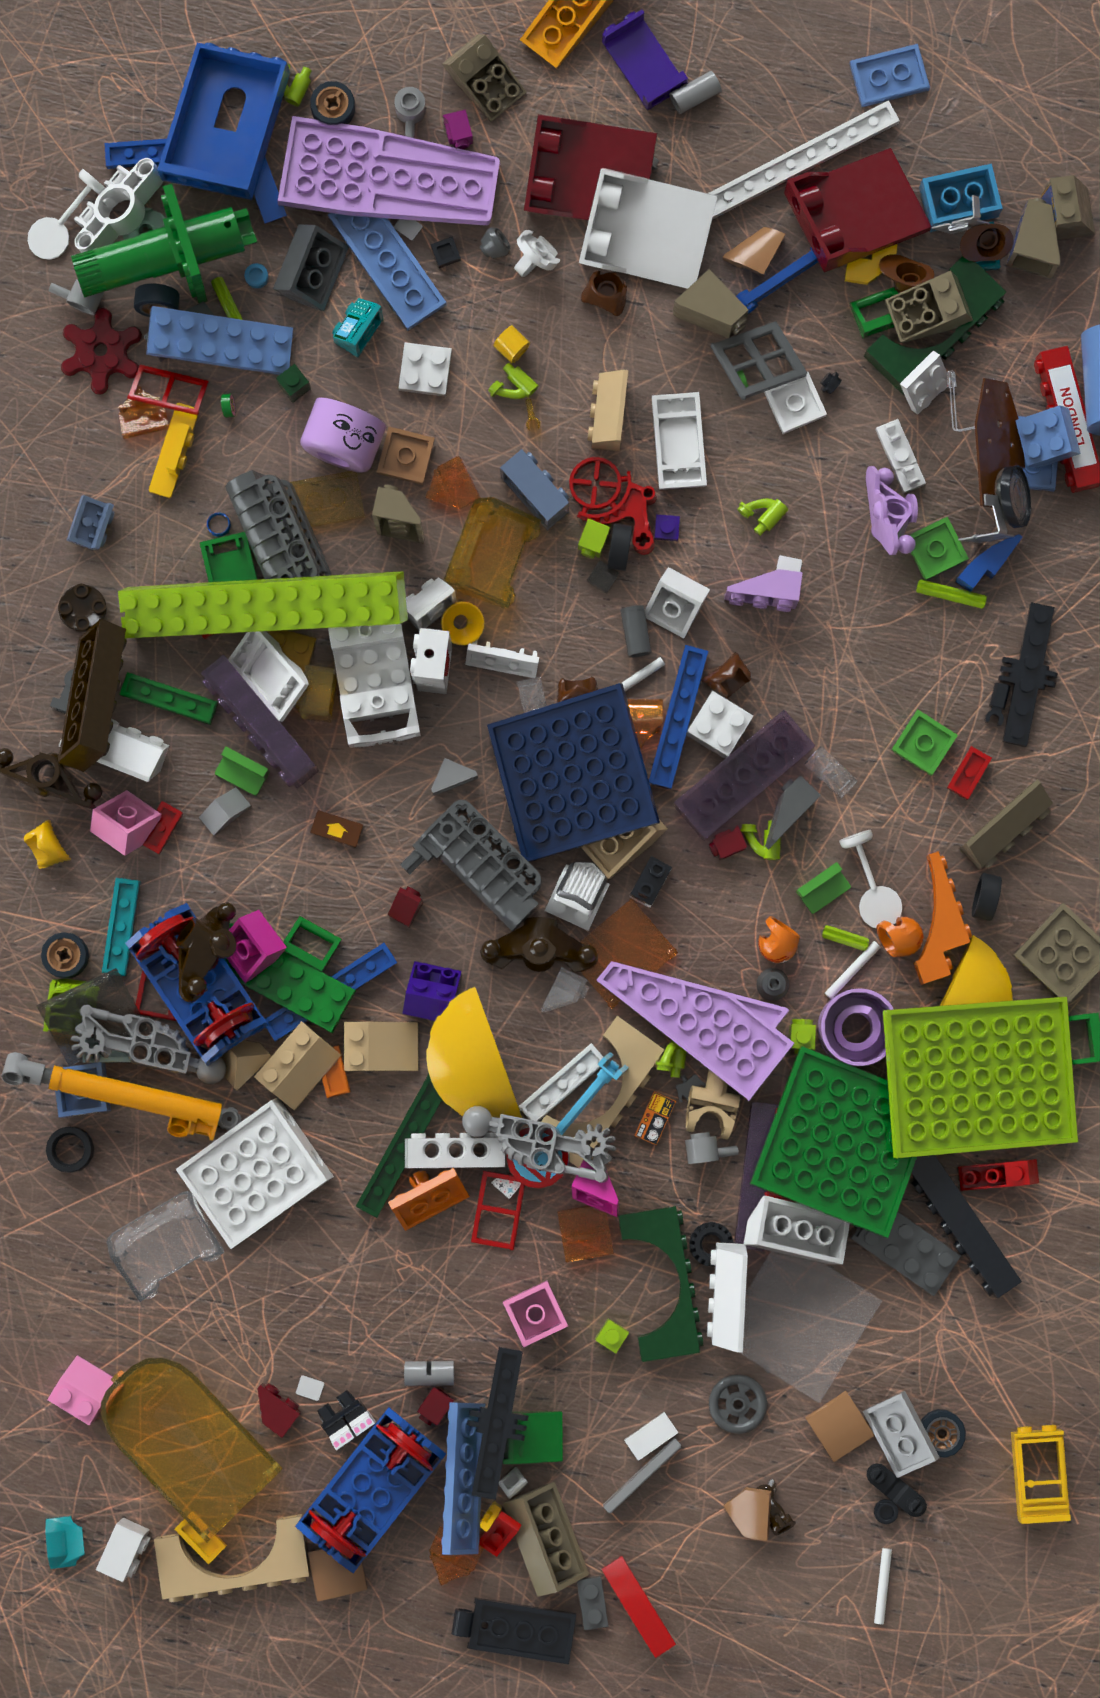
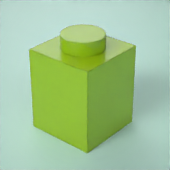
M588 519L578 543V550L581 551L580 554L594 559L595 556L600 558L610 533V527Z
M608 1318L595 1337V1340L612 1352L617 1353L628 1336L629 1331Z

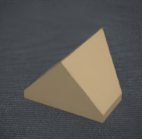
M242 1041L222 1055L226 1065V1079L238 1090L271 1058V1055L260 1043Z

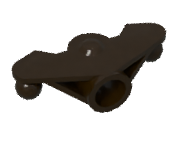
M8 748L0 749V774L33 788L34 792L39 796L47 797L50 795L91 810L97 807L93 803L102 796L101 786L97 783L86 785L83 791L85 797L83 801L64 768L70 767L58 763L59 754L40 752L39 755L9 766L14 759L12 751ZM45 765H53L55 768L54 776L48 782L42 783L39 779L40 769ZM26 770L27 778L16 774V772ZM65 782L73 796L57 789Z
M229 902L222 903L219 907H214L200 920L195 917L192 918L183 927L177 938L176 946L179 947V993L186 1002H195L208 990L206 981L203 979L207 972L216 967L219 958L226 959L232 956L236 950L235 938L229 931L230 920L235 917L236 909Z
M546 917L526 918L524 926L499 939L485 941L480 950L481 958L486 963L500 969L505 968L514 959L523 960L526 967L534 972H545L555 962H564L574 973L594 967L598 962V953L593 946L582 944L560 930L557 920Z

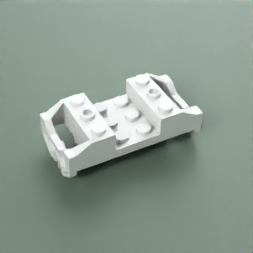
M402 624L328 628L349 747L374 746L376 743L380 745L387 742L391 743L393 740L403 741L421 736ZM409 713L407 727L395 731L386 732V730H383L377 734L358 735L351 724L352 722L369 719L374 721L376 718L387 716L393 718V715Z

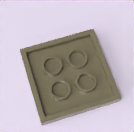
M1061 903L1012 956L1056 997H1067V1003H1069L1100 970V937L1064 903Z

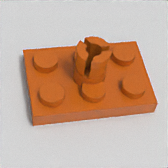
M452 1168L441 1172L431 1180H429L426 1171L414 1173V1177L409 1179L414 1189L397 1195L388 1203L406 1231L470 1196L455 1169Z

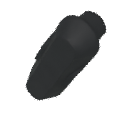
M879 1463L872 1464L868 1468L866 1475L868 1481L912 1517H919L925 1513L927 1509L925 1499L899 1477L897 1478L888 1468Z

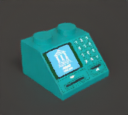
M358 298L355 303L352 302L345 312L346 318L342 323L338 322L332 332L334 343L357 358L384 320L382 307L379 304Z

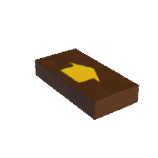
M317 810L310 833L356 848L364 825Z

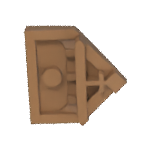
M746 1486L739 1494L723 1505L744 1537L762 1541L768 1540L772 1491L748 1488Z

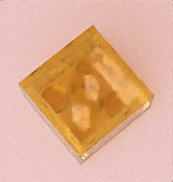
M305 665L303 673L309 685L296 702V709H298L301 717L305 720L331 723L337 683L336 671L334 668Z

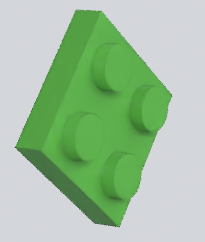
M948 517L909 535L915 540V549L911 554L924 580L931 579L969 559L961 542L958 541L959 538Z
M917 709L891 751L932 776L958 735Z

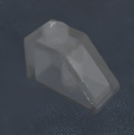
M561 967L540 1012L545 1014L575 1004L579 998L584 1000L590 988L586 985L588 980Z

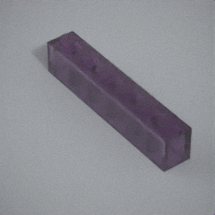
M751 1102L734 1244H744L747 1221L761 1198L765 1196L764 1193L767 1192L751 1185L750 1182L779 1105ZM746 1245V1249L764 1251V1249Z

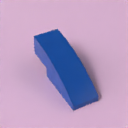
M266 157L264 158L254 191V197L264 224L287 216L284 206L278 205L279 192Z
M1018 534L991 546L975 558L955 582L971 592L984 574L992 579L1020 542L1022 536Z

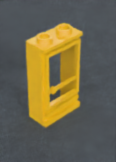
M1043 1425L1042 1430H1032L1031 1426L1017 1427L1016 1432H1011L1018 1522L1021 1524L1071 1521L1064 1431L1057 1429L1056 1425ZM1056 1441L1059 1480H1028L1024 1482L1022 1444ZM1059 1484L1060 1497L1026 1499L1025 1486L1032 1488L1034 1485Z

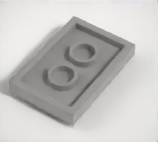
M905 1391L863 1411L897 1478L940 1458Z

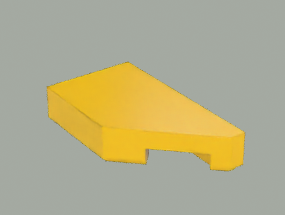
M493 1502L481 1518L480 1528L487 1532L501 1511L502 1506Z

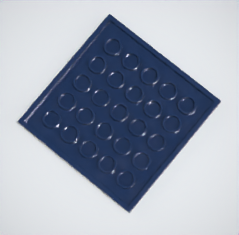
M622 683L487 725L521 855L528 862L660 823Z

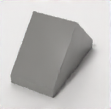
M444 758L431 788L432 793L435 796L478 779L477 772Z
M235 787L216 798L199 818L215 836L250 808L251 805Z

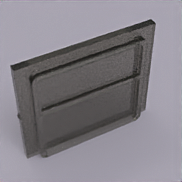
M117 968L37 1005L68 1066L83 1060V1056L79 1059L76 1057L81 1051L80 1048L77 1050L71 1049L73 1045L79 1043L72 1041L71 1037H81L76 1033L75 1027L82 1023L80 1009L83 1005H90L92 1008L106 1010L109 1013L122 1016L132 1014L142 1017L134 1002V998L129 993ZM94 1018L110 1034L130 1037L122 1023ZM146 1023L139 1025L140 1033L148 1030ZM94 1027L93 1035L90 1038H95L94 1033L96 1031V1027Z

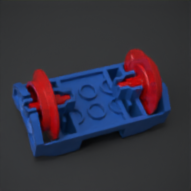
M185 903L166 912L163 919L160 916L158 921L156 920L153 924H149V928L143 927L125 944L206 1066H209L237 1044L268 1027V1024L225 959L219 958L216 967L208 971L203 978L206 981L208 990L198 1000L189 1003L182 999L179 993V947L176 946V941L187 922L194 917L196 918L189 905ZM251 1011H252V1016H253V1021H252V1022H251L252 1019H251V1017L249 1016V1014L251 1013ZM206 1044L207 1047H208V1048H211V1049H210V1050H206L205 1048H203V1047H201V1046H199V1045Z
M388 1407L295 1527L313 1543L318 1544V1547L327 1552L329 1556L331 1555L339 1564L354 1573L445 1457L446 1453ZM392 1421H394L395 1423H397L400 1427H402V1429H400V1428H398L396 1425H394V1424L392 1423ZM423 1446L428 1448L432 1453L430 1454L427 1450L423 1448ZM316 1510L317 1512H319L322 1516H324L327 1520H329L333 1525H331L329 1522H327L324 1518H322L321 1516H319V1515H318L317 1513H315L314 1511ZM346 1536H348V1537L351 1538L354 1542H356L359 1546H361V1547L363 1548V1550H361L357 1545H355V1544H354L350 1539H348Z

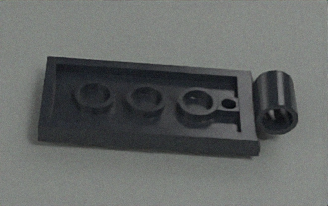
M476 1597L474 1599V1611L462 1608L455 1609L451 1634L459 1637H470L467 1645L468 1649L569 1664L576 1613ZM487 1622L488 1627L483 1628L481 1624Z

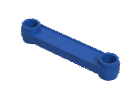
M811 247L810 252L750 292L746 289L736 295L749 310L748 314L758 307L757 303L819 262Z

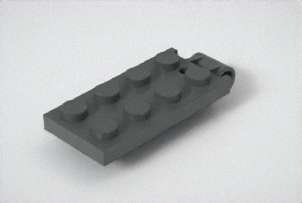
M897 1212L888 1238L854 1226L857 1228V1231L851 1236L853 1241L932 1296H935L961 1257V1255L899 1212Z

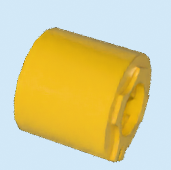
M511 325L500 334L493 347L510 363H515L527 351L530 341Z

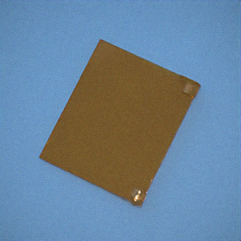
M632 898L580 941L582 944L593 946L598 953L597 964L590 969L581 971V973L611 1009L622 1000L597 981L611 961L655 973L678 954L677 949L668 942Z

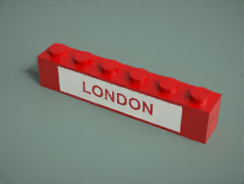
M1068 346L1042 351L1035 358L1034 368L1036 373L1040 374L1042 381L1040 383V390L1042 396H1046L1048 403L1046 410L1059 405L1069 408L1081 453L1060 461L1065 466L1066 485L1071 488L1072 493L1097 488L1100 486V462L1092 433L1087 431L1086 411Z

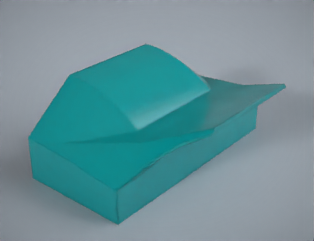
M72 1515L46 1519L45 1535L50 1569L76 1566L77 1560L85 1555L82 1527L72 1521Z

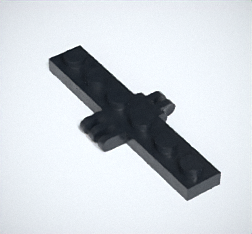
M1031 602L1019 660L1008 657L1002 658V663L1010 664L1011 667L1001 666L1000 672L1009 674V677L999 675L998 681L1014 684L1002 740L1003 743L1022 747L1027 746L1038 690H1045V687L1055 688L1056 682L1047 680V677L1057 678L1058 673L1049 671V666L1043 665L1055 607Z
M505 1347L498 1348L488 1408L480 1407V1411L469 1410V1415L478 1417V1421L468 1420L467 1425L476 1427V1432L483 1433L472 1496L496 1500L507 1438L525 1440V1435L516 1434V1429L526 1431V1425L517 1423L518 1420L528 1421L529 1416L512 1413L523 1355L521 1350Z

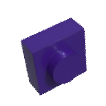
M656 514L654 540L678 541L680 516Z

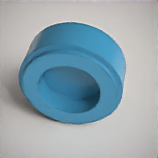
M258 263L251 264L245 270V280L250 287L259 289L267 284L269 275L263 265Z

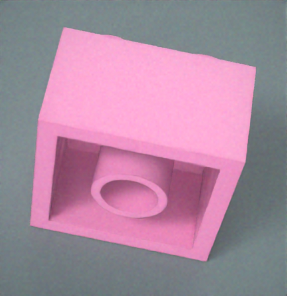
M547 1280L503 1301L523 1347L568 1327L567 1321Z

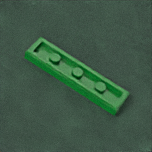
M129 672L126 674L119 694L120 696L209 725L212 723L218 706L217 701Z

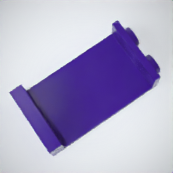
M641 9L637 13L633 11L626 15L623 19L624 21L619 24L609 25L602 34V43L648 111L669 98V93L687 84L688 78L684 71L680 73L677 71L645 23V13Z

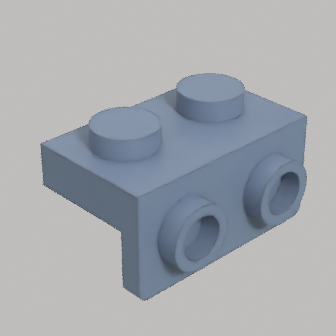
M81 495L67 541L90 550H98L100 547H103L107 538L105 533L107 524H111L114 517V511H112L114 504L103 503Z

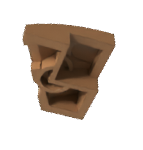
M763 227L724 254L723 260L740 269L744 267L763 277L784 241L785 233Z

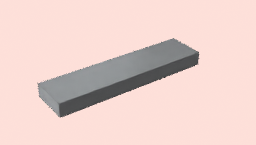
M675 1437L669 1441L603 1504L606 1511L612 1513L681 1448L680 1442Z

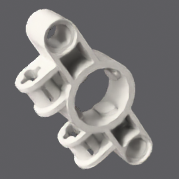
M141 159L130 172L118 165L116 173L109 181L106 180L104 182L107 188L98 195L95 204L88 201L86 209L79 217L74 218V221L83 228L76 236L74 242L81 253L112 244L119 235L133 232L142 223L145 216L144 205L163 183L157 171L158 167L151 159ZM124 200L130 201V205L123 215L116 219L109 218L113 207Z

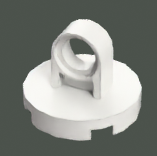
M525 230L517 239V244L524 255L515 265L514 269L521 277L527 276L536 266L545 270H553L560 262V259L555 258L558 253L551 243L541 235L538 239L532 236L533 231Z

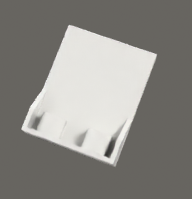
M601 168L579 263L688 289L698 279L718 196Z
M279 1098L269 1101L176 1169L230 1249L240 1244L334 1177Z

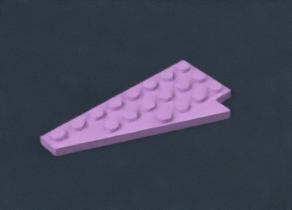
M613 961L610 962L597 979L601 985L748 1101L751 1100L794 1045V1042L776 1029L789 1012V1009Z

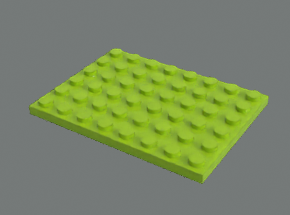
M1067 997L883 1010L893 1158L1078 1142Z

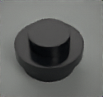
M829 372L820 382L822 384V392L826 391L828 394H831L840 385L842 379L838 377L839 374L837 372L833 374Z
M882 1499L874 1507V1516L882 1524H891L898 1517V1507L892 1500Z

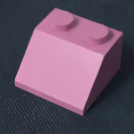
M126 790L93 809L90 832L125 856L143 845L160 820L161 813Z
M77 1355L47 1400L87 1425H91L96 1420L119 1380Z

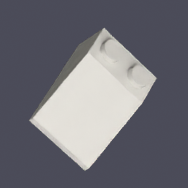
M439 577L435 581L430 579L421 587L423 590L417 595L412 593L406 597L408 619L418 632H420V628H427L443 615L446 608L457 602L455 590Z

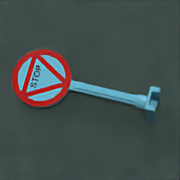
M611 1052L605 1055L597 1064L602 1069L597 1073L598 1077L556 1126L561 1135L564 1134L605 1083L608 1084L612 1078L617 1080L629 1068L624 1065L619 1069V1065L615 1061H609L614 1056ZM526 1127L519 1131L520 1136H527L530 1128ZM547 1129L543 1133V1140L548 1142L553 1138V1131L551 1129ZM558 1151L563 1162L568 1166L569 1152ZM546 1153L539 1155L537 1159L539 1166H543L548 1162V1155ZM507 1154L506 1160L510 1172L517 1181L527 1187H548L556 1183L564 1175L531 1169L526 1164L521 1166L518 1164V1161L508 1159Z

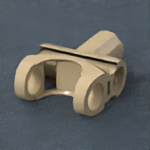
M710 1070L708 1071L705 1088L691 1086L686 1112V1131L694 1132L699 1118L704 1113H712L720 1122L721 1139L728 1140L735 1124L740 1096L726 1093L728 1084ZM689 1104H695L705 1107L693 1110V1106H689ZM724 1111L733 1112L735 1114L728 1116Z

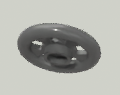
M739 1374L727 1376L721 1379L711 1391L709 1397L711 1417L720 1428L734 1434L750 1432L765 1417L767 1411L766 1394L761 1385L751 1377ZM738 1384L740 1391L729 1394L727 1387ZM749 1389H751L756 1396V1398L752 1401H750L748 1396L745 1394V1392ZM719 1398L727 1399V1409H719ZM736 1400L743 1402V1406L740 1409H736L733 1406ZM751 1407L756 1411V1413L749 1420L744 1415L749 1411ZM729 1414L739 1417L737 1424L727 1421Z

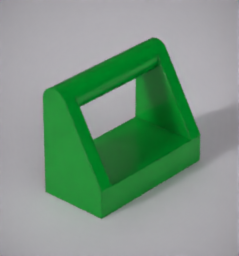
M895 287L850 302V307L862 339L895 327L890 314L866 322L859 310L898 294Z
M299 916L283 943L287 947L285 952L324 973L342 939ZM300 927L332 944L323 961L291 944Z
M1099 1012L1069 1016V1021H1086L1090 1058L1072 1060V1065L1100 1062Z

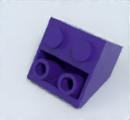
M414 961L402 1014L435 1021L437 1016H440L449 1006V1002L456 997L461 971Z

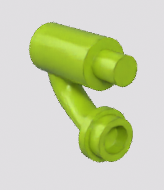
M303 67L301 73H296L291 86H286L284 92L286 102L293 106H300L311 83L309 79L312 72L311 69Z
M507 363L503 370L508 374L507 379L518 389L503 388L505 384L497 380L490 386L488 391L492 397L498 395L510 399H522L525 397L529 398L538 389L539 385L519 366L515 368L512 364Z
M769 498L759 499L747 504L741 502L737 509L741 515L748 519L754 515L753 510L767 508L757 520L759 524L754 529L759 536L766 530L770 531L788 511L786 505L780 500Z
M772 820L768 821V830H764V846L754 836V833H758L756 825H741V833L745 834L748 843L756 854L765 860H780L781 837L769 850L765 847Z
M671 1040L660 1062L656 1061L655 1063L657 1070L671 1071L670 1077L680 1078L681 1069H685L687 1052Z

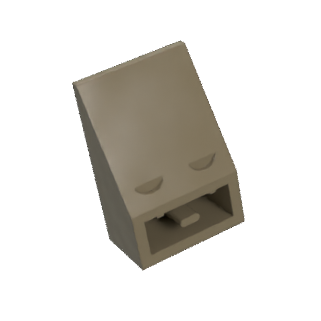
M477 34L442 64L455 83L490 122L526 93V90L486 35Z
M951 270L885 299L900 343L952 330L973 320L959 280Z

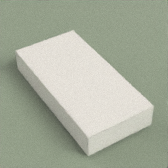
M663 1412L624 1439V1441L639 1461L675 1436L678 1431L666 1413Z

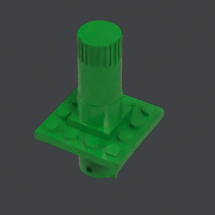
M173 185L163 186L165 194L161 195V199L167 218L163 219L165 227L71 256L84 298L152 277L156 278L179 271L181 278L186 277L192 298L197 297L198 303L208 302L198 265L244 252V246L257 243L247 208L233 212L232 207L184 221Z

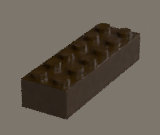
M101 618L78 640L58 756V763L82 772L95 765L109 751L110 743L108 742V737L113 728V721H111L112 713L117 705L115 695L120 686L118 676L124 662L121 659L122 652L127 644V639H125L126 628Z

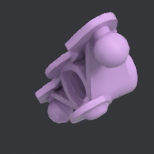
M869 466L866 471V486L872 525L871 532L880 541L889 555H896L898 550L904 554L911 553L915 549V540L912 536L904 534L908 523H915L917 521V498L914 494H908L903 498L888 487L894 480V474L890 469L881 468L877 470L874 466Z

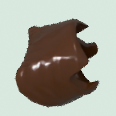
M600 270L594 271L581 294V301L603 308L614 316H619L623 313L626 304L627 283L623 280L622 284L615 271L601 275Z
M735 652L718 669H715L711 674L701 679V682L707 684L720 696L728 699L751 680V673L739 657V654Z
M591 676L585 680L575 681L565 680L564 678L560 679L557 703L598 690L595 678Z

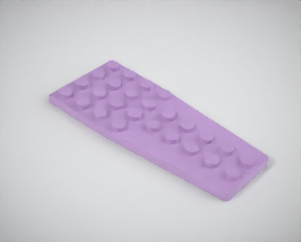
M292 116L278 205L348 216L489 225L491 223L500 160L490 155L459 148L456 149L367 127L342 123L327 125L316 119Z

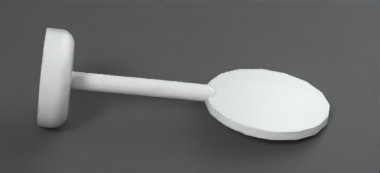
M84 169L79 172V178L87 186L59 220L50 217L39 219L31 226L28 232L27 241L29 248L41 259L52 260L65 252L69 245V233L64 225L65 221L91 189L97 194H100L105 189L101 183Z
M866 830L839 841L844 849L856 846L871 887L861 897L859 904L860 915L864 922L873 928H876L882 921H888L894 925L896 919L901 916L902 902L898 894L891 888L876 886L862 847L863 843L870 841L873 837L872 831Z

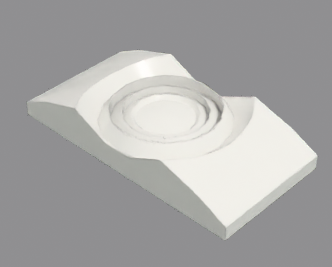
M699 392L653 395L652 413L659 490L707 486Z
M266 631L247 632L227 660L281 722L284 721L309 685L302 669L283 653L280 644Z

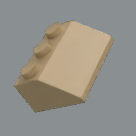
M628 370L599 373V381L594 380L592 394L597 395L596 404L591 403L590 418H594V427L589 426L587 440L592 441L593 449L620 451Z
M301 1021L254 1078L295 1111L342 1055Z

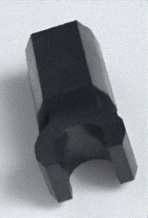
M994 683L989 704L991 711L985 715V723H989L992 715L998 718L997 726H1001L1004 716L1002 710H1005L1010 691L1009 685Z

